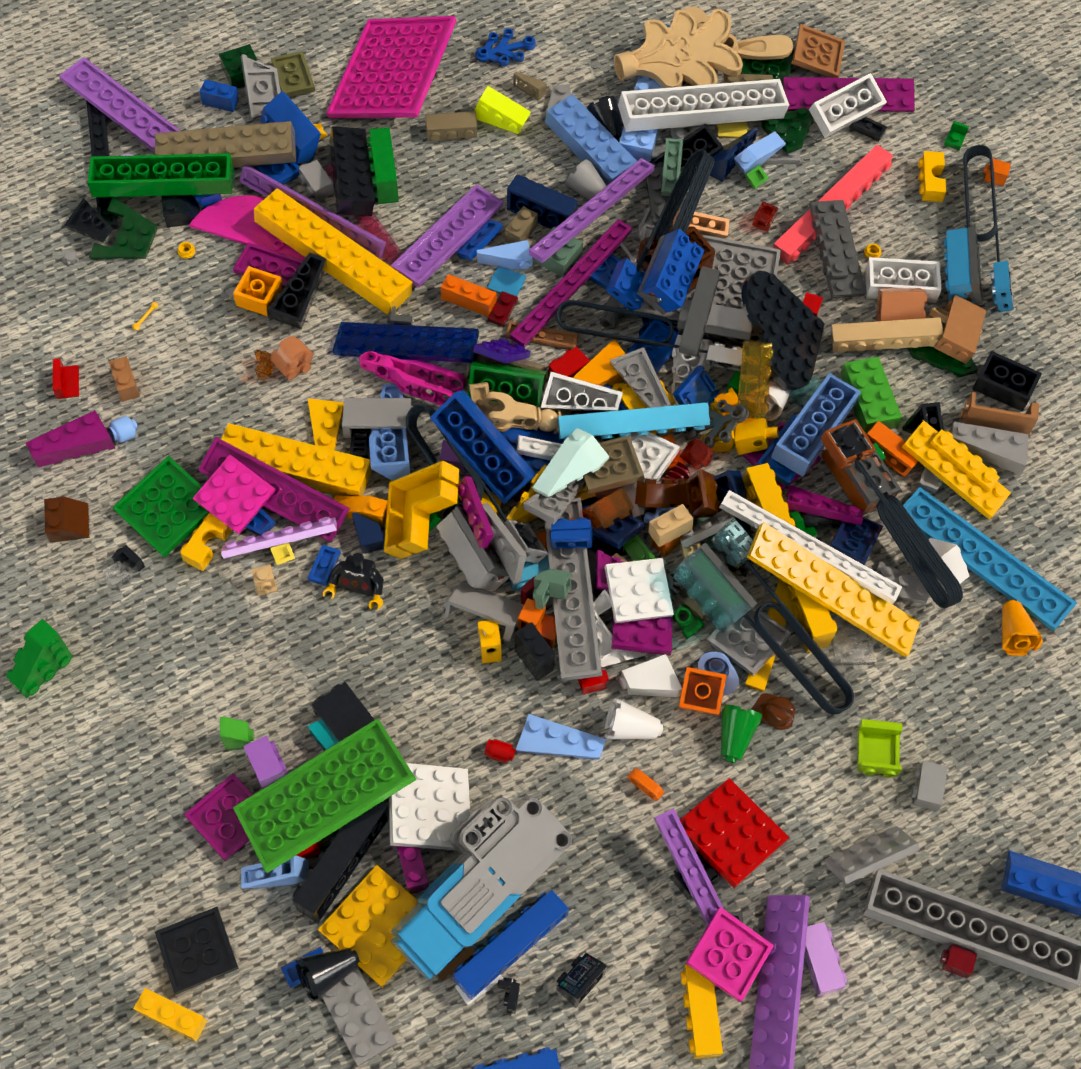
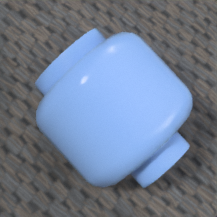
M122 416L110 422L108 433L113 441L116 440L122 443L136 436L138 426L134 419L131 420L128 416Z

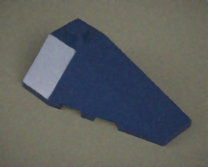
M753 128L712 156L715 162L710 173L711 177L721 182L726 179L736 166L734 158L756 140L758 128Z

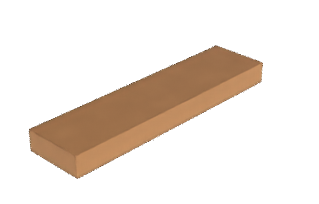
M509 321L505 339H510V334L520 323ZM543 327L529 343L572 350L577 346L579 334Z

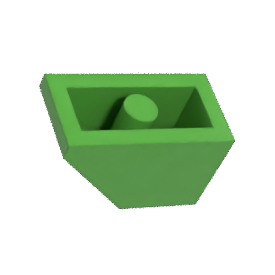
M220 717V738L226 750L244 749L243 746L254 741V729H250L248 722Z

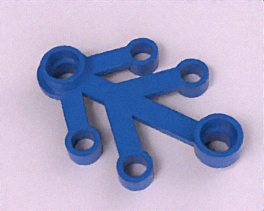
M506 28L498 46L492 48L493 44L498 42V34L491 32L488 35V42L484 47L476 50L475 56L480 62L491 60L499 63L501 66H507L509 58L514 59L516 62H523L524 53L522 51L514 53L511 50L519 48L533 50L535 48V39L532 36H526L523 41L507 45L508 41L513 38V30Z

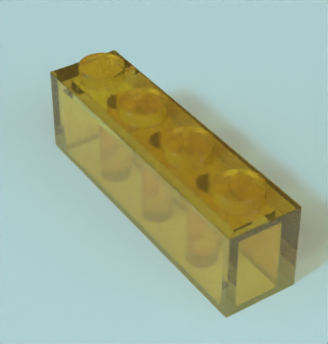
M753 340L743 342L737 405H743L748 408L749 418H763L767 412L768 381L771 375L770 361L773 356L772 343Z

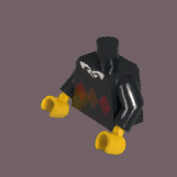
M355 553L353 556H347L345 561L339 562L333 568L328 581L330 584L325 588L323 597L327 591L332 592L331 599H333L336 594L335 585H337V588L372 597L374 595V598L369 602L370 609L373 608L374 602L378 604L377 610L383 606V600L380 598V595L383 592L384 579L376 569L374 561L364 559V555L361 553Z

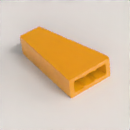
M613 340L573 378L602 387L608 384L611 387L624 379L610 364V360L624 355L625 352L616 340Z

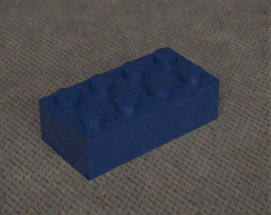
M518 174L507 188L508 211L517 214L524 206L538 213V224L549 229L559 226L578 210V200Z

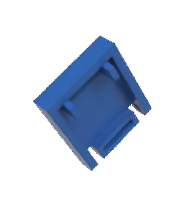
M699 365L672 395L679 405L688 404L687 401L689 404L708 402L710 407V404L714 402V399L720 392L715 390L717 387L708 372L704 371L702 365Z

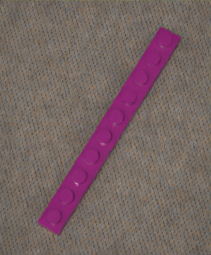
M617 219L510 334V339L526 347L556 314L558 306L562 302L569 300L632 232V227Z

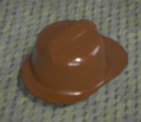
M763 693L751 708V710L762 714V723L781 730L792 727L796 709L790 700L785 697Z

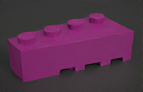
M95 410L25 443L38 467L63 462V460L69 458H79L90 453H99V451L106 449H115L111 437Z

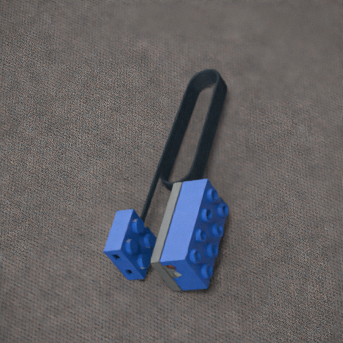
M704 149L696 151L687 160L651 232L637 265L635 266L627 258L617 262L606 291L629 310L634 311L641 308L643 300H645L663 315L681 308L704 253V249L696 242L691 243L689 236L686 235L715 162L714 158ZM681 204H682V207H681L680 212H679V214H678V217H677V219H676V221H675V224H674V226L672 227V229L668 232V230H669V228H670V226H671V224H672V222H673V220H674V218H675V216H676V214H677V212H678V210H679V208H680V206H681ZM656 235L659 241L646 273L643 271L639 272Z

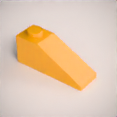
M334 496L335 501L350 508L346 516L347 518L353 519L352 513L356 512L378 523L381 527L384 526L387 515V500L372 496Z

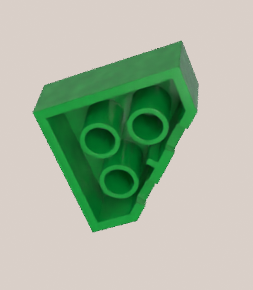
M43 618L26 632L23 638L26 641L24 647L18 649L13 659L15 662L13 670H8L6 674L9 682L25 698L36 694L44 682L53 679L55 673L61 667H66L70 663L71 658H73L59 633Z

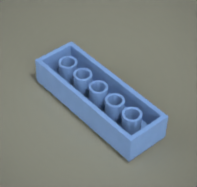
M573 94L547 110L545 123L581 161L588 159L592 162L606 186L637 162Z
M829 373L778 441L771 458L804 477L825 447L820 440L824 431L841 425L856 404L861 391Z

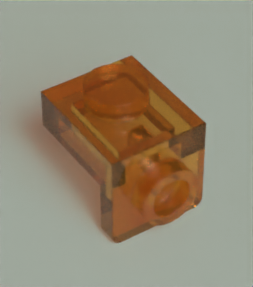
M256 349L254 353L259 364L255 368V372L259 380L265 381L267 376L272 374L274 364L270 360L271 354L269 352Z

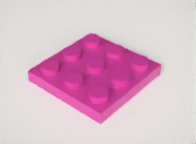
M229 455L193 497V500L237 534H240L276 489L233 456Z
M719 907L685 964L732 998L742 1002L774 945Z

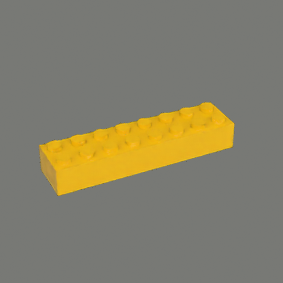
M231 423L227 424L221 438L225 442L307 486L336 496H363L372 473L370 459Z

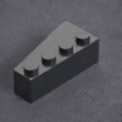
M309 253L293 277L286 283L285 288L267 309L268 317L302 329L326 270L327 259Z

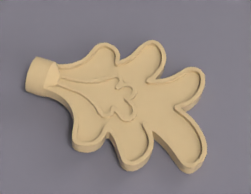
M714 9L705 23L697 28L695 17L685 10H677L669 28L660 20H647L644 24L646 38L644 44L635 51H626L614 55V67L617 77L620 81H624L635 76H646L655 80L662 88L681 87L682 81H686L692 86L717 84L718 78L714 69L729 76L740 75L743 67L741 57L734 49L724 44L730 34V16L721 9Z

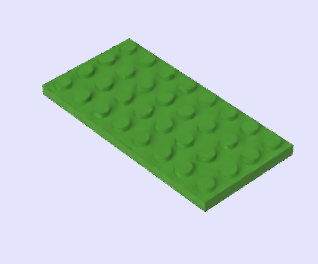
M379 718L237 804L233 809L264 870L268 873L416 781V778Z

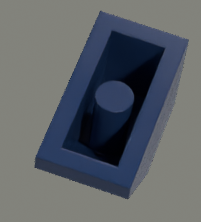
M356 512L352 513L362 554L384 549L385 530L381 531L378 523Z

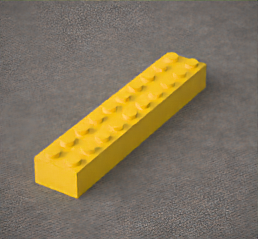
M278 188L254 208L255 223L305 258L309 253L326 258L327 267L325 272L385 314L391 313L392 306L397 309L412 294L413 282Z
M765 463L746 468L743 482L746 488L747 500L795 526L794 519L790 518L788 513V504L783 501L781 487L776 484L774 470L770 469L769 464ZM777 577L779 583L787 585L788 597L790 600H793L790 612L820 649L829 647L837 632V625L830 616V610ZM803 643V645H804V647H805V650H806V653H807V652H811V651L807 648V646Z

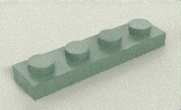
M666 138L661 187L662 196H670L680 176L682 139Z

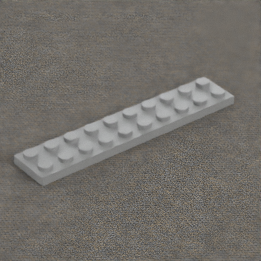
M581 497L574 498L559 519L576 520L583 517ZM545 521L549 568L571 572V588L565 600L553 597L562 681L602 676L587 548L553 549L551 543V523Z

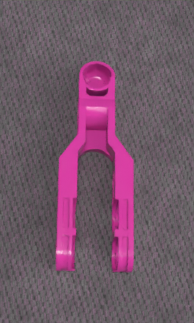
M373 351L365 352L359 357V365L364 370L375 373L381 379L393 382L403 393L440 406L447 401L443 395L451 397L454 393L450 390L455 392L462 391L467 383L463 375L419 359L401 360ZM437 374H441L444 380L439 379ZM453 380H458L461 386L456 385ZM426 389H430L434 395L428 394Z

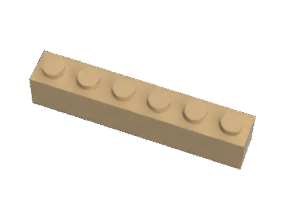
M941 317L832 324L833 353H843L849 351L934 347L943 334Z

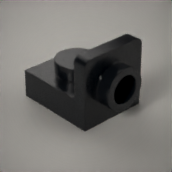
M127 545L116 550L111 557L117 567L123 562L131 569L135 567L139 572L145 567L142 559Z
M512 978L498 980V988L510 990L509 993L505 992L503 1006H507V1013L516 1014L520 983H516V980Z

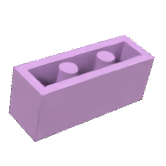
M825 922L807 926L804 957L817 997L841 991L846 987L845 983H847L844 970L840 969L838 963L840 961L839 953L836 948H833L831 942L833 940L832 932L829 927H826Z

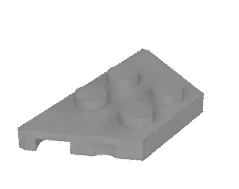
M241 55L250 120H253L262 115L263 108L280 93L278 72L275 67L267 66L258 60L254 61L247 58V55Z

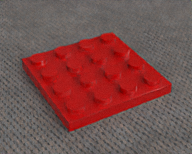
M730 778L680 819L692 846L734 889L789 839V836Z

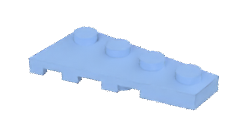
M529 714L515 753L525 752L538 755L549 754L599 760L606 739Z

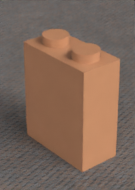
M878 288L876 322L926 318L924 304L927 303V294L921 288Z

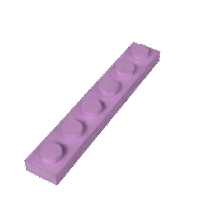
M324 517L319 519L318 522L311 523L308 521L294 528L287 526L278 532L267 531L262 536L255 537L252 535L237 542L236 540H231L223 545L221 554L224 559L337 530L336 518Z

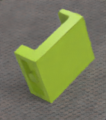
M861 719L858 724L857 771L863 772L864 775L868 776L875 775V773L883 774L887 778H894L902 771V766H900L902 723Z

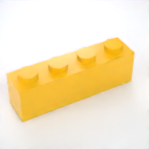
M685 965L683 972H680L681 985H685L686 994H683L684 1008L688 1007L689 1016L685 1017L686 1029L691 1030L692 1038L688 1039L689 1053H693L694 1059L721 1057L723 1049L714 984L688 965Z

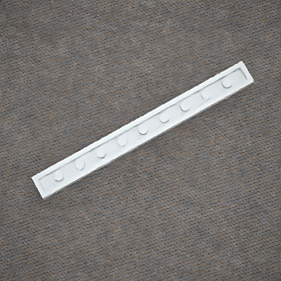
M730 490L719 507L756 529L763 522L852 578L864 589L892 605L901 591L902 586Z

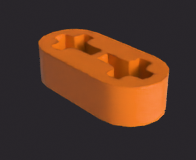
M633 768L627 775L630 782L653 800L658 801L664 794V790L641 770Z

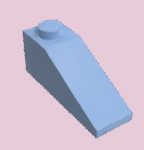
M773 132L738 154L734 158L735 164L746 175L758 165H762L785 146L786 143L776 132Z
M528 240L477 250V263L513 270H525L532 267L533 257L529 255L530 246Z
M294 856L268 873L264 870L261 863L241 867V889L283 886L305 882V876L309 871V859Z

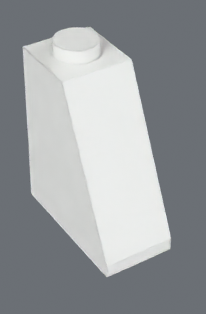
M666 654L622 670L621 678L619 679L622 689H626L628 695L679 697L682 693V687Z

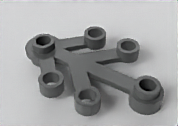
M720 400L717 403V408L720 412L727 411L730 414L723 416L709 407V417L713 419L710 421V425H705V429L701 430L686 427V431H681V433L687 439H694L698 433L712 428L710 433L702 440V444L707 449H710L715 445L714 438L725 423L728 422L729 424L725 430L719 433V439L723 443L729 442L732 438L730 433L738 423H742L748 418L749 410L746 406L736 405L733 407L726 400Z

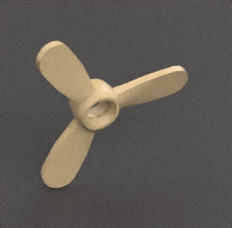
M687 7L684 9L695 17L697 28L702 26L708 19L706 13L698 7ZM729 34L728 39L724 43L734 49L742 59H782L788 57L793 50L791 38L785 35L759 36L737 41L736 37ZM714 69L716 74L718 75L719 70ZM686 82L684 86H692V85L689 84L688 82Z

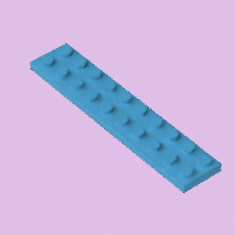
M921 487L903 505L926 538L957 544L961 550L960 553L963 561L969 570L1008 599L1019 601L1028 614L1052 632L1056 630L1077 604L1076 601Z

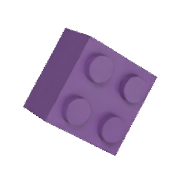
M267 735L243 746L262 789L288 774L274 740L269 742Z

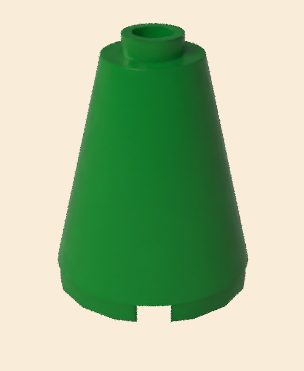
M723 706L721 756L725 757L724 761L736 764V761H741L762 720V714L748 709V711L741 709L740 706Z

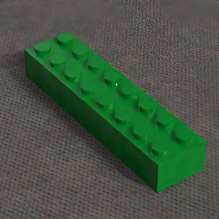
M231 153L91 156L87 184L92 197L232 194L234 166Z

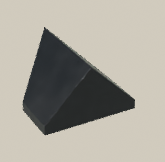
M940 402L921 404L903 425L902 430L912 434L925 421L937 432L941 429L944 431Z

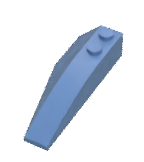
M383 384L380 398H403V392L395 384ZM406 428L372 429L369 437L371 469L390 480H396L409 475L410 466Z

